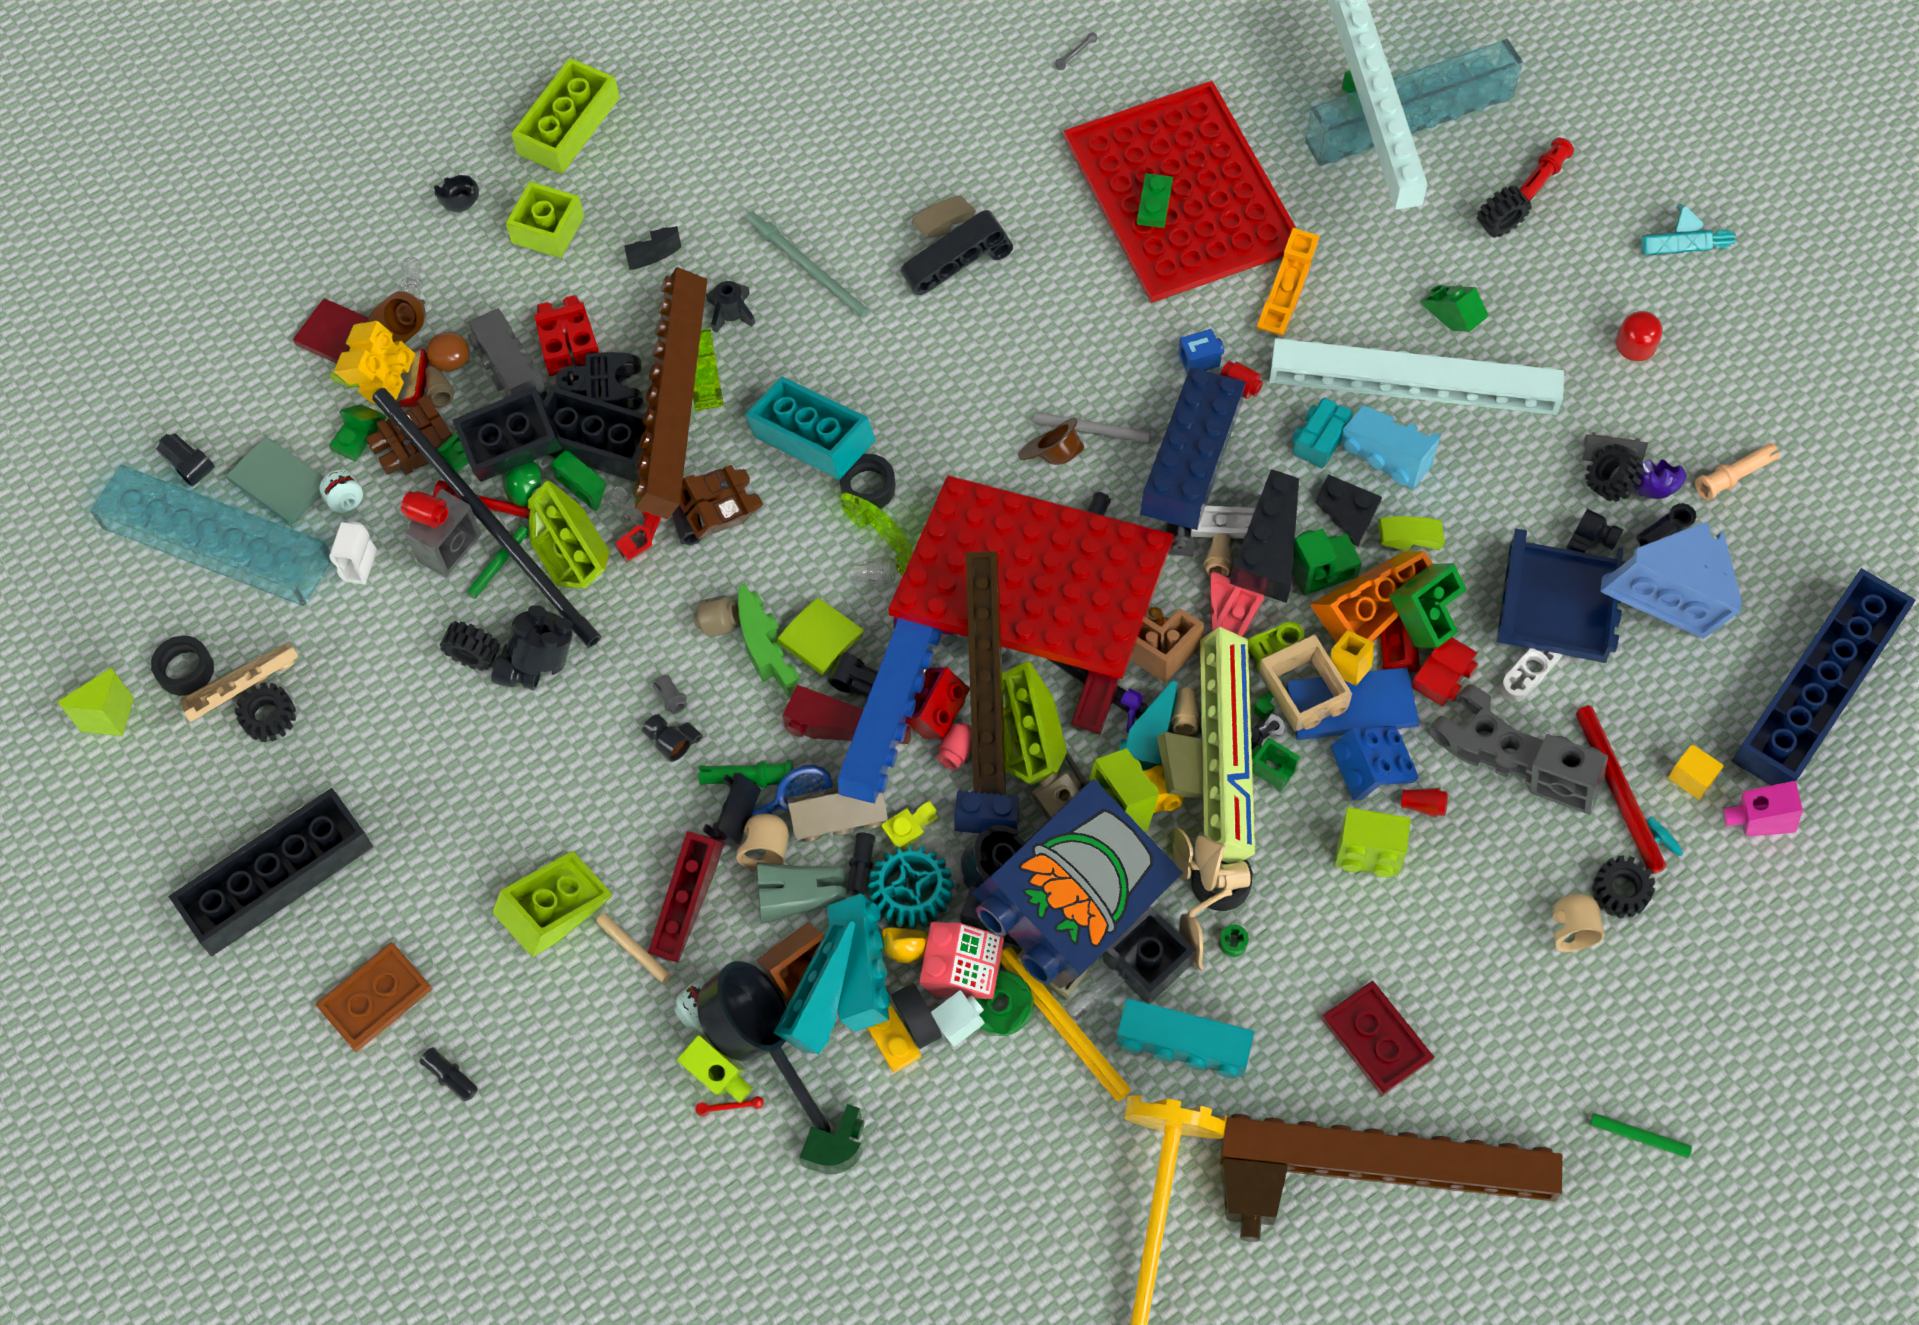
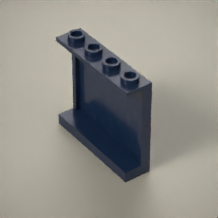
M1515 528L1509 545L1496 642L1606 663L1610 652L1615 653L1617 650L1619 635L1614 634L1615 627H1619L1622 610L1617 609V604L1621 603V601L1600 592L1601 581L1605 574L1616 571L1627 562L1622 561L1623 548L1618 549L1614 559L1526 542L1527 530Z

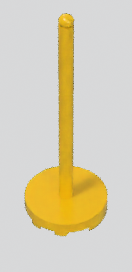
M1141 1095L1127 1097L1124 1119L1143 1127L1164 1131L1130 1325H1148L1180 1136L1220 1139L1224 1137L1227 1116H1211V1108L1198 1106L1184 1109L1180 1108L1181 1101L1174 1099L1146 1103L1141 1102Z

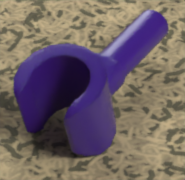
M1131 688L1128 689V692L1124 693L1121 704L1129 707L1127 733L1135 724L1137 710L1143 701L1142 694Z

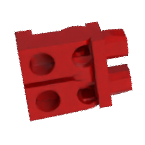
M576 295L565 297L562 300L564 307L553 309L552 303L538 304L537 314H534L549 377L557 375L565 367L573 366L566 343L570 341L576 366H586L585 354L599 353L584 302H580Z

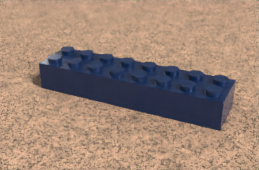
M1861 568L1731 762L1770 786L1797 781L1916 599Z

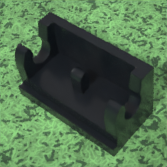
M734 773L732 778L726 774L723 781L731 788L728 797L722 806L718 821L714 822L712 827L705 824L703 831L711 838L723 841L725 844L739 845L744 835L745 825L752 815L761 789L741 773Z

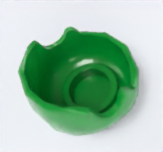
M531 461L505 472L504 491L506 496L517 506H528V499L532 496V492L541 486V475L537 463Z

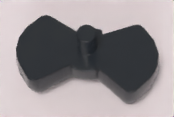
M1268 713L1262 722L1257 723L1251 728L1252 751L1258 744L1261 745L1263 739L1269 735L1280 736L1283 734L1284 722L1280 716L1275 713Z

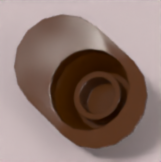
M397 291L374 308L369 315L368 322H380L393 334V342L402 341L406 343L424 325L426 318L424 304L426 302L423 299L419 300L413 294L406 291Z
M1070 418L1065 420L1055 429L1030 441L1019 451V459L1028 460L1039 456L1049 464L1054 465L1065 464L1071 461L1084 450V443L1074 429L1077 425V419Z

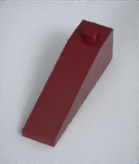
M797 685L782 717L785 729L794 736L852 741L864 709ZM907 725L903 742H898L897 744L910 743V726Z
M686 832L648 953L679 963L716 872L725 842L695 832Z

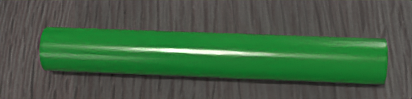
M519 525L512 536L520 544L529 531L526 527ZM503 547L466 591L470 597L476 599L510 557Z
M1594 1112L1591 1116L1589 1123L1591 1126L1685 1158H1689L1692 1145Z

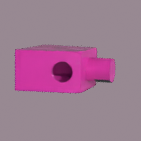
M1796 781L1742 792L1739 805L1723 807L1725 825L1743 824L1746 836L1795 833L1803 812Z

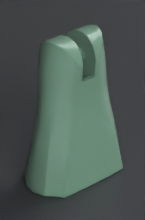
M756 863L761 924L810 910L826 908L830 904L847 899L846 889L838 886L845 882L843 868Z

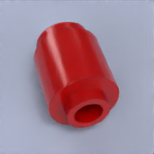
M1228 361L1220 372L1222 376L1246 382L1243 395L1245 399H1249L1251 396L1256 397L1263 386V381L1260 380V373L1237 361L1235 363Z
M421 491L407 492L401 503V512L408 519L431 528H437L440 524H444L448 518L449 509L447 508L446 501Z

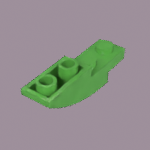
M744 583L739 586L738 607L742 633L749 657L761 680L765 681L774 676L787 697L790 698L798 685L799 674L792 664L787 665L782 659L784 653L777 643L776 630L779 628L777 621L771 613L766 615L761 608L763 607V602L757 592H750Z

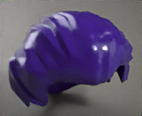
M1661 459L1656 466L1651 460L1643 462L1644 467L1641 468L1644 471V475L1638 476L1642 480L1640 485L1635 484L1633 487L1636 489L1635 491H1638L1639 496L1662 499L1679 490L1684 484L1687 475L1684 468L1680 465L1673 467L1666 460Z

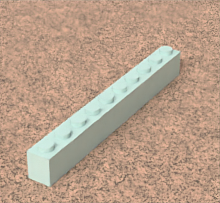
M1328 0L1394 208L1396 210L1421 206L1424 202L1428 184L1367 0Z
M1275 338L1269 383L1557 415L1563 401L1564 370H1557L1551 367H1530L1523 364H1503L1490 360H1468L1463 357L1449 358L1440 357L1435 354L1422 355L1407 351L1395 352L1378 348L1368 349L1352 347L1350 345L1324 344L1318 341L1305 342L1296 341L1291 338Z

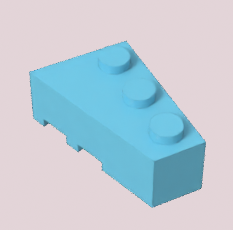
M1363 405L1344 427L1340 444L1349 453L1356 454L1368 461L1373 468L1382 470L1390 475L1398 484L1406 485L1413 490L1432 467L1441 435L1434 432L1431 436L1417 432L1418 427L1410 423L1407 427L1394 423V417Z

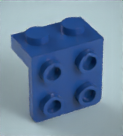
M1395 727L1351 728L1330 746L1353 801L1363 800L1380 785L1414 783L1419 778L1402 736Z

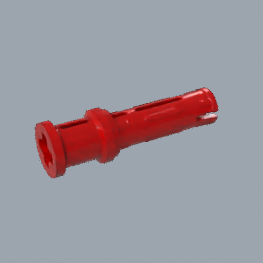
M1557 137L1551 142V148L1548 152L1543 153L1539 157L1538 166L1519 188L1529 201L1533 199L1551 175L1560 172L1562 163L1572 157L1574 154L1572 144L1564 138Z

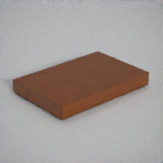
M391 942L315 1005L357 1053L433 989L394 943Z

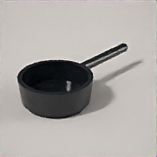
M743 961L728 963L709 979L699 992L697 1012L705 1035L722 1054L738 1061H751L770 1053L815 1128L830 1133L831 1128L781 1048L786 1041L774 1033L786 1010L785 1002L779 990L771 979L754 965Z

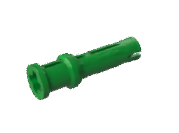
M761 760L757 762V765H699V771L701 772H698V779L700 785L725 784L723 779L726 774L732 778L734 773H741L751 782L757 784L758 787L766 788L768 785H778L782 778L794 769L792 760H787L786 763H767L766 760Z

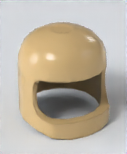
M757 814L750 818L744 829V833L748 838L737 850L736 859L738 863L752 870H757V862L784 864L789 838V830L784 820L772 814ZM752 849H766L765 857L757 861L749 858L744 853Z
M1574 893L1566 895L1556 902L1553 907V919L1556 922L1565 924L1561 930L1554 934L1556 949L1562 952L1582 950L1594 946L1604 939L1599 905L1591 896ZM1569 934H1575L1572 942L1562 941Z

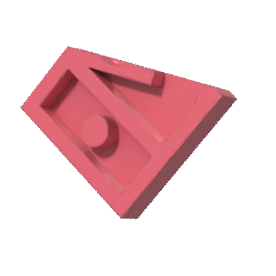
M1213 571L1210 577L1211 632L1218 627H1222L1244 637L1260 609L1265 595L1230 584V578Z

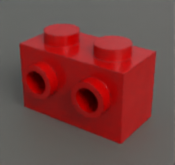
M948 667L927 669L924 675L925 680L921 693L915 694L914 700H916L913 716L912 718L907 717L905 722L924 739H944L958 711L964 706L970 687Z

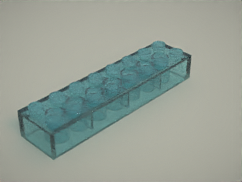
M1509 39L1501 40L1393 78L1411 135L1426 128H1434L1440 123L1459 119L1471 112L1482 111L1486 107L1499 102H1507L1513 98L1523 61ZM1357 91L1311 107L1305 143L1319 166L1336 163L1342 158L1353 154L1358 155L1367 149L1375 147Z
M122 464L90 510L100 527L104 530L301 606L306 605L331 563L329 558L330 551L322 540Z

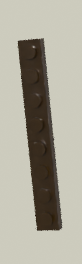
M966 552L973 791L975 793L980 791L981 794L986 792L988 795L991 792L994 795L998 793L1001 796L1003 794L1006 795L998 552Z

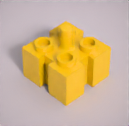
M378 321L353 325L346 344L351 348L349 352L341 353L333 371L349 385L359 384L357 392L372 404H376L372 400L373 394L381 388H386L397 400L404 384L401 374L409 372L415 357V353L402 341L393 342V334Z

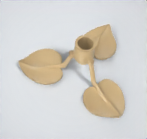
M1176 827L1173 829L1172 856L1174 864L1183 872L1179 877L1186 880L1191 876V869L1200 870L1201 881L1206 890H1213L1214 887L1217 889L1221 888L1222 890L1220 893L1190 909L1188 915L1181 914L1179 934L1196 949L1193 965L1199 970H1206L1202 965V929L1195 916L1197 912L1221 898L1232 896V889L1248 887L1251 881L1250 871L1244 861L1225 865L1221 864L1226 846L1213 841L1205 835L1198 836L1196 839L1195 863L1192 860L1193 847L1190 839L1182 829Z

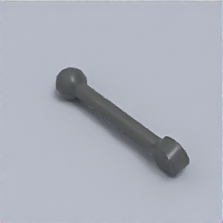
M1094 32L1089 33L1087 39L1064 59H1057L1055 62L1056 69L1064 70L1069 60L1088 44L1097 41V34Z

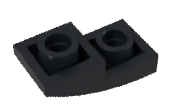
M664 227L659 230L650 231L652 240L624 245L629 270L656 263L680 249L682 246L678 227Z

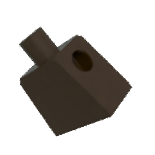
M1223 1159L1221 1179L1226 1220L1241 1222V1240L1259 1242L1261 1238V1224L1274 1225L1288 1165Z

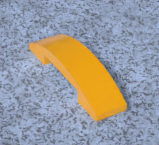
M1296 228L1292 229L1282 263L1269 298L1263 307L1256 329L1284 337L1307 279L1320 239L1319 235Z

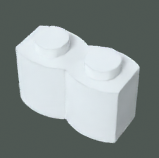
M355 521L340 523L329 558L337 566V574L341 579L346 582L365 585L377 549L369 539L370 534L365 529V526Z

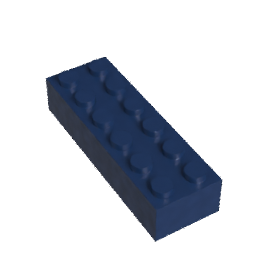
M1190 367L1144 488L1140 515L1198 530L1242 405L1245 381Z

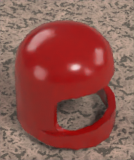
M1637 311L1628 315L1624 319L1616 337V346L1621 355L1631 361H1644L1652 357L1662 338L1663 327L1660 320L1648 311Z

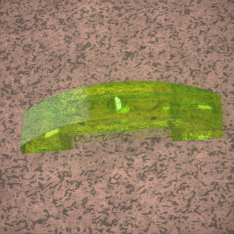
M711 329L702 330L700 336L693 393L695 411L724 406Z
M843 493L840 495L842 511L860 530L870 524L897 553L895 555L896 570L903 576L913 550L899 526L885 512L872 503L852 494Z

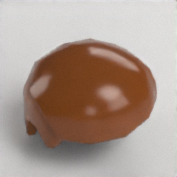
M443 332L435 335L428 343L427 360L429 365H433L438 370L450 372L461 368L465 363H469L470 348L461 335L454 332Z

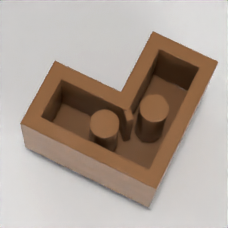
M1181 608L1162 627L1145 617L1130 661L1166 683L1200 648L1204 623Z

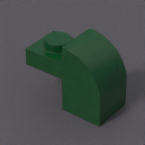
M847 1104L836 1135L814 1127L810 1128L799 1157L802 1167L823 1174H839L849 1170L858 1162L863 1153L862 1145L853 1140L860 1139L865 1121L861 1120L860 1108Z

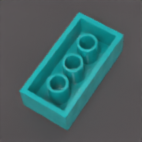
M783 376L745 414L755 438L839 480L876 441L867 416Z

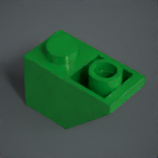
M1441 284L1433 287L1429 291V295L1421 300L1422 305L1451 331L1470 332L1489 317L1476 287H1463L1462 285L1445 286Z

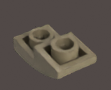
M959 195L938 202L925 209L912 219V224L926 238H933L948 234L952 224L969 220L975 216L976 210Z

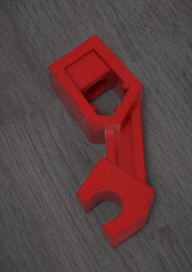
M642 511L643 518H645L643 526L637 525L615 542V548L626 563L652 547V540L661 517ZM638 532L643 533L645 541L639 549L630 538L636 536Z

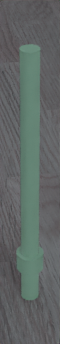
M754 211L748 214L747 221L760 231L759 234L766 241H772L858 316L861 318L867 316L868 308L779 233V229L771 222H765Z

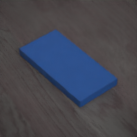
M1408 667L1367 672L1357 686L1345 681L1352 692L1348 709L1337 717L1330 715L1322 719L1317 726L1311 729H1300L1295 732L1296 740L1344 735L1351 728L1395 727L1396 729L1418 727L1419 718ZM1322 677L1290 680L1286 683L1287 693L1299 713L1334 698Z

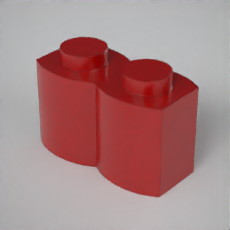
M1451 637L1441 646L1434 649L1431 656L1414 678L1412 689L1442 707L1448 700L1454 702L1463 688L1459 683L1464 677L1470 679L1478 667V663L1475 662L1478 652Z

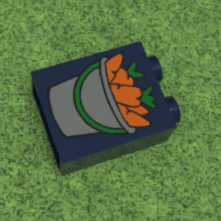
M1093 779L1061 807L971 894L981 903L976 908V912L982 923L998 936L1003 937L1009 933L1025 950V953L1021 956V961L1030 975L1045 985H1049L1053 981L1061 989L1081 976L1183 872L1105 789Z

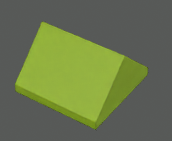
M111 667L57 702L81 732L123 736L134 697Z

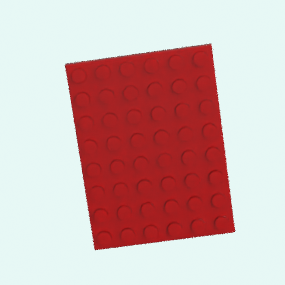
M1213 80L1064 130L1063 137L1151 303L1284 257V251L1290 234L1296 226ZM1146 173L1173 177L1165 228L1137 224Z
M947 475L888 608L889 616L968 637L966 552L997 551L999 560L1001 646L1123 679L1171 549L1174 534Z

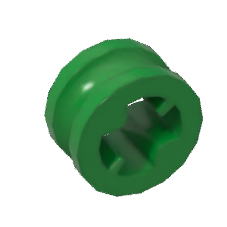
M1234 924L1225 927L1219 939L1221 951L1230 957L1242 955L1247 949L1248 933L1239 925ZM1230 935H1237V940L1241 939L1242 941L1238 942L1237 947H1231V942L1226 943L1225 940H1229Z

